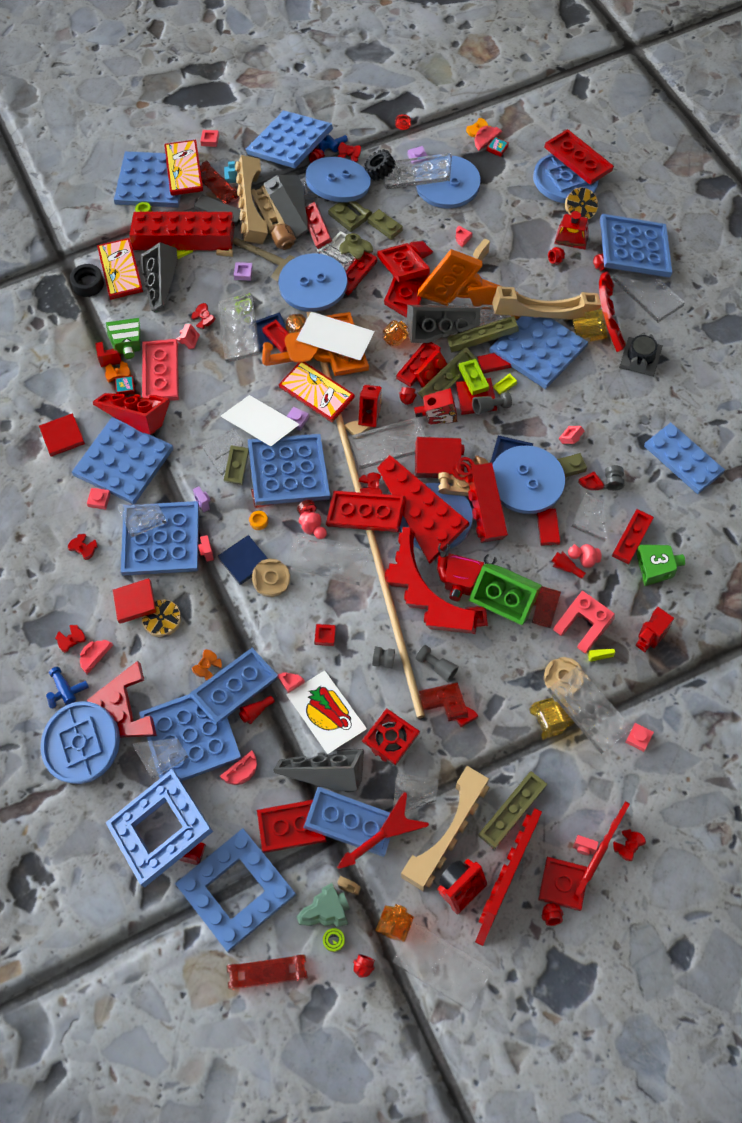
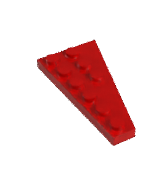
M389 455L377 469L391 495H404L406 497L403 517L408 526L415 532L414 537L427 561L431 564L440 555L438 545L441 543L440 549L444 551L447 545H450L470 524L463 516Z
M534 808L531 815H526L522 824L525 830L524 832L519 830L515 839V843L518 845L516 848H511L507 857L510 860L509 865H503L498 880L494 884L491 895L478 921L482 926L475 943L481 946L486 941L490 928L541 816L542 811Z

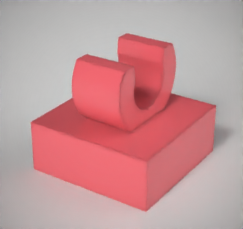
M185 324L183 330H180L181 335L177 338V341L180 344H185L188 349H194L200 334L191 324Z

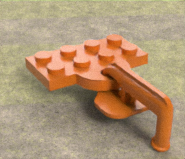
M450 249L418 289V296L445 306H449L456 297L470 298L473 306L483 310L494 309L492 302L497 286L500 285L484 280L477 274L482 267V260Z
M350 312L327 315V317L354 325ZM300 332L290 333L285 337V345L288 352L270 355L273 345L269 342L263 344L262 363L265 366L293 361L300 363L314 358L323 363L330 362L334 376L369 371V364L365 353L361 360H357L296 340Z

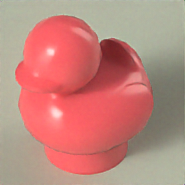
M308 511L301 514L299 524L302 525L303 531L309 535L314 534L316 539H324L327 531L321 526L320 514Z
M574 544L568 550L569 557L572 559L579 558L584 568L593 567L596 563H600L602 558L600 549L594 548L589 544L582 545L580 548Z

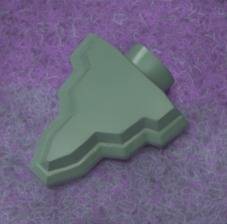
M333 883L323 887L322 893L314 897L313 904L305 907L298 914L297 920L299 925L313 926L321 923L324 926H330L334 924L337 928L348 925L345 911L350 908L344 892L338 894Z

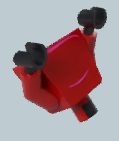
M441 543L438 545L440 555H438L437 571L440 581L445 583V589L451 591L449 598L452 601L459 602L462 594L470 596L484 563L494 565L497 562V558L494 557L493 562L489 563L487 560L489 554L484 557V562L450 553L446 556L450 545H447L446 551L440 549Z

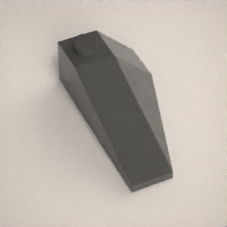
M276 175L264 183L283 221L292 229L295 240L307 233L309 226L305 208V187L299 176Z
M161 242L141 254V273L146 278L144 284L149 289L148 299L151 311L153 312L165 306L178 260L177 248Z
M407 305V327L410 342L429 343L457 332L478 327L480 325L481 308Z
M341 749L337 750V754L325 756L323 752L309 759L306 756L280 759L273 770L275 774L335 791L350 793L357 791L362 782L364 750Z

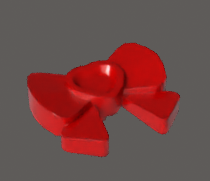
M341 142L338 147V157L345 158L348 155L351 156L352 161L358 162L361 146L353 147Z
M206 303L199 304L195 309L196 312H193L191 317L193 320L197 318L202 319L196 325L200 329L211 325L216 319L208 311Z
M375 472L367 475L363 474L359 478V482L367 483L368 488H361L359 492L382 494L379 488L381 475Z
M78 534L77 538L69 542L68 550L76 551L85 560H88L94 555V549L98 548L97 542L93 540L86 545L83 543L87 537L86 534Z
M70 625L71 634L67 637L60 631L57 633L55 639L62 652L67 653L70 647L86 641V636L79 629L78 625Z
M631 829L623 830L622 835L627 839L625 845L614 841L613 849L624 860L633 861L634 853L640 846L646 844V839L639 832H632Z

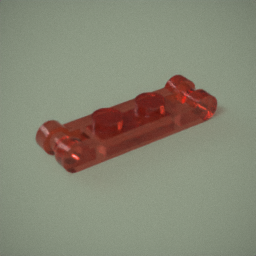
M207 160L202 162L200 166L202 182L223 203L229 204L232 199L239 198L236 188H233L215 171Z
M306 955L227 965V973H229L230 977L228 989H241L307 979L308 973L305 971L304 966ZM289 965H295L296 972L290 973ZM239 972H245V980H239Z

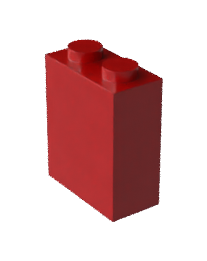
M417 437L415 442V477L438 478V474L442 472L453 475L452 468L461 458V455H464L465 451L464 444H461V438ZM459 465L460 469L464 472L465 466Z

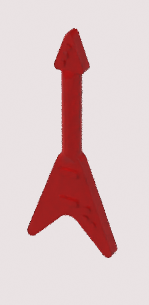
M406 792L400 796L380 831L353 852H347L338 864L337 869L354 865L356 863L355 860L384 838L394 837L429 826L428 822L410 820L405 817Z
M624 802L616 818L611 823V828L605 834L604 841L600 843L583 875L579 887L576 889L575 895L578 897L581 896L585 886L592 879L630 803Z

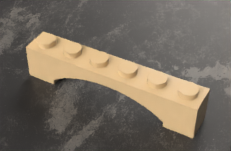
M241 155L239 161L235 164V171H237L236 183L239 186L237 195L240 197L238 207L241 208V233L243 234L244 241L263 244L268 234L267 221L263 220L257 212L251 195L252 182H257L261 172L260 159Z
M497 286L492 302L494 312L498 315L584 321L595 320L601 307L598 293L581 292L579 296L569 299L543 301L522 296L515 292L514 287Z
M468 766L465 768L456 783V789L459 791V805L453 822L444 836L432 848L417 857L411 856L401 872L402 879L421 891H424L426 886L428 888L431 887L436 878L433 874L437 868L441 870L447 860L444 857L448 850L452 851L458 841L455 839L457 834L464 832L469 823L466 821L470 814L474 815L479 807L477 801L480 796L484 798L490 788L487 786L489 778Z

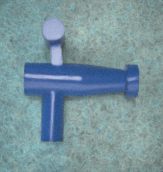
M328 134L318 144V149L324 152V150L330 148L333 152H337L339 144L347 142L348 138L344 135L333 139Z
M60 667L52 668L49 674L53 677L59 692L56 694L48 692L46 694L49 707L55 708L57 706L56 702L60 699H63L65 705L74 703L76 701L74 694L89 688L87 682L84 681L70 687L62 676Z

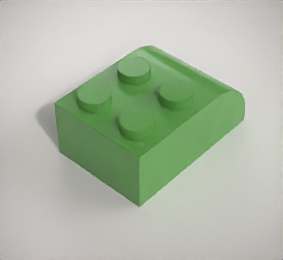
M484 564L469 601L523 625L529 618L542 585L503 567Z

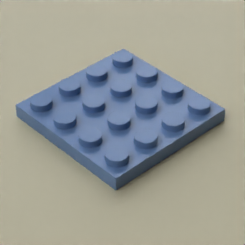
M283 110L246 148V152L254 157L296 168L333 130V126L329 122Z
M125 151L114 203L116 205L136 206L138 203L147 202L155 207L179 208L181 195L171 196L166 154Z
M608 214L601 215L600 225L604 267L670 278L672 266L666 224Z
M521 316L516 321L519 331L500 337L490 347L489 352L495 353L510 363L512 368L546 389L587 347L588 341L552 318Z
M112 417L75 466L72 474L100 489L109 490L111 494L135 505L174 448L173 445L150 434L142 433Z
M320 434L285 436L272 446L259 439H248L255 506L330 499Z
M198 501L123 505L122 576L198 571Z
M190 694L139 712L141 718L151 716L154 721L157 736H149L147 740L159 779L173 769L180 780L185 781L242 759L228 718L215 725L190 697Z

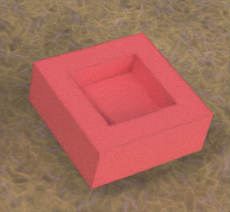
M203 130L200 140L201 146L217 147L219 131Z
M568 426L559 437V440L562 444H575L580 440L581 435L585 431L582 426Z
M91 488L87 506L106 510L111 495L110 491Z
M208 535L200 537L202 544L198 546L201 556L205 555L207 562L214 560Z
M635 723L625 743L644 752L654 732Z
M577 835L573 848L577 849V852L580 854L594 855L597 850L598 841Z

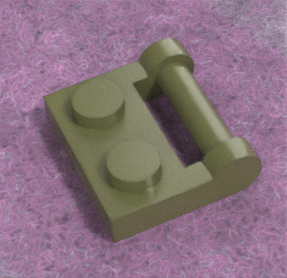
M356 201L338 202L328 210V214L350 232L367 221V218L372 215L369 209H365ZM348 205H351L354 209H356V210H357L359 213H361L362 215L358 216L356 213H354V212H353L351 209H349L347 206H348Z

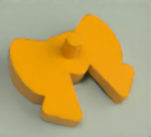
M478 118L475 124L467 126L466 132L469 136L475 137L479 129L487 126L488 123L484 119Z

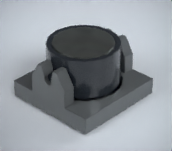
M644 332L635 338L628 337L619 368L654 377L663 345L657 344L652 334L647 336Z

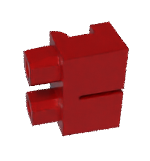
M657 607L653 611L649 622L643 624L636 647L643 652H646L650 646L655 648L668 633L674 617L660 607Z

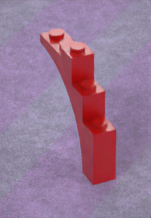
M403 527L398 537L400 548L395 556L397 564L389 563V569L385 571L386 582L392 587L408 588L404 594V601H406L410 608L428 609L424 614V623H426L429 629L476 634L478 614L475 611L454 606L438 597L428 588L415 560V532L410 527Z

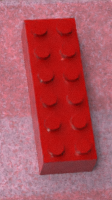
M133 212L129 234L133 250H149L161 242L175 247L177 250H232L235 230L233 212Z

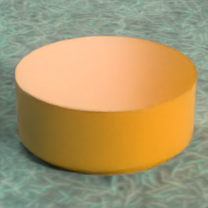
M263 511L253 512L249 517L250 526L255 530L266 528L268 525L267 514Z

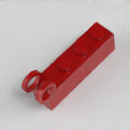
M468 457L460 458L453 466L452 474L457 480H465L469 484L470 490L468 495L474 507L472 514L473 518L477 521L476 533L478 538H480L481 543L503 540L508 533L492 462L475 465L473 460ZM462 461H467V462H469V463L471 464V468H470V466H469L466 462H462ZM459 465L465 466L468 472H463Z

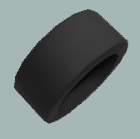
M93 264L79 265L70 274L72 287L80 296H94L104 287L101 270ZM85 276L97 277L89 285L78 284V281Z

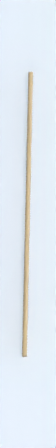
M320 362L323 374L332 379L327 362ZM340 414L336 418V423L355 492H359L362 486L359 482L342 414ZM366 530L417 718L425 717L390 587L386 582L387 580H385V569L374 530Z

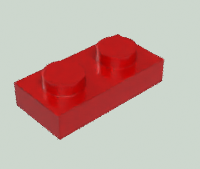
M435 350L414 373L421 387H424L447 365L442 353Z

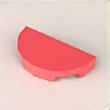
M488 125L480 128L474 140L478 151L489 144L494 137H498L502 130L498 127H488Z
M107 640L92 641L83 648L80 653V666L86 674L112 648V642Z
M251 750L221 774L220 778L232 785H239L249 781L257 768V759L254 752Z

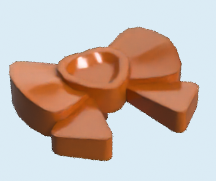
M121 361L120 369L115 368L114 370L112 364L105 367V376L108 382H112L115 378L131 376L128 363Z
M206 649L203 651V657L200 662L192 667V671L198 677H205L207 681L214 676L208 669L211 665L221 668V659H217L213 651Z

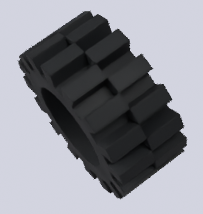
M382 149V151L378 150V153L374 152V155H370V159H366V163H364L366 172L374 181H379L380 178L383 180L384 176L388 177V173H392V169H395V160L389 151Z

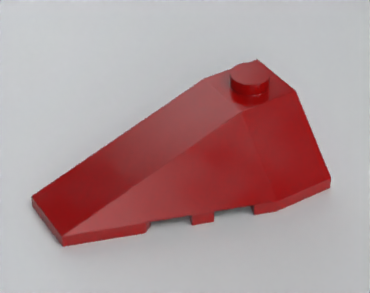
M104 393L93 401V405L142 433L150 435L163 425L170 403L169 398L157 395L141 398L139 394L125 397L124 394Z

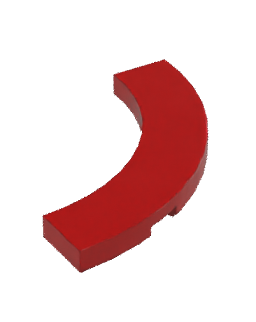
M606 271L601 274L599 279V296L607 329L616 352L624 349L626 343L619 325L613 317L615 310L610 296L613 295L615 285L609 272Z

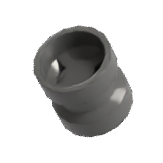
M612 465L605 469V476L607 478L605 485L608 490L616 491L624 488L625 484L622 478L624 475L623 467Z
M375 646L372 666L379 667L384 665L386 668L392 669L395 649L389 648L384 650L382 647Z

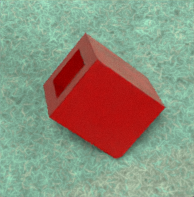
M103 342L95 343L101 367L121 363V355L117 350H105Z
M200 842L180 858L179 861L198 865L201 862L206 847L205 843Z

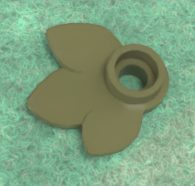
M350 233L346 235L345 241L340 244L339 250L342 255L350 253L360 260L364 252L372 253L373 247L370 242L361 239L358 234Z

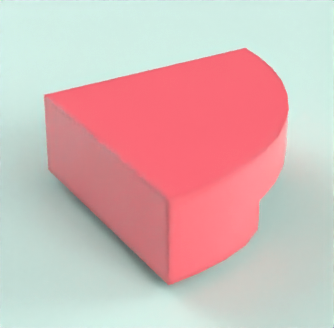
M458 226L456 229V241L463 247L472 238V232Z
M287 672L278 674L279 681L288 693L305 683L300 675Z

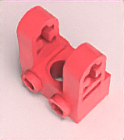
M582 590L557 622L553 631L563 636L577 617L586 619L593 626L577 646L579 650L586 654L613 622L615 613Z

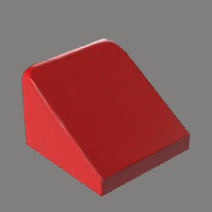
M424 241L410 243V246L421 259L433 253Z
M479 605L465 607V609L475 611L478 614L477 627L488 626L486 608Z

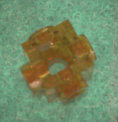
M395 904L394 907L385 905L376 931L390 939L405 942L414 916L407 913V908Z

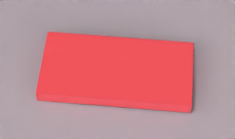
M177 339L142 342V398L157 395L169 398L170 401L179 400Z

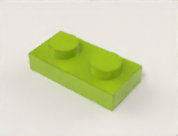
M476 359L459 363V370L472 395L489 391V385Z

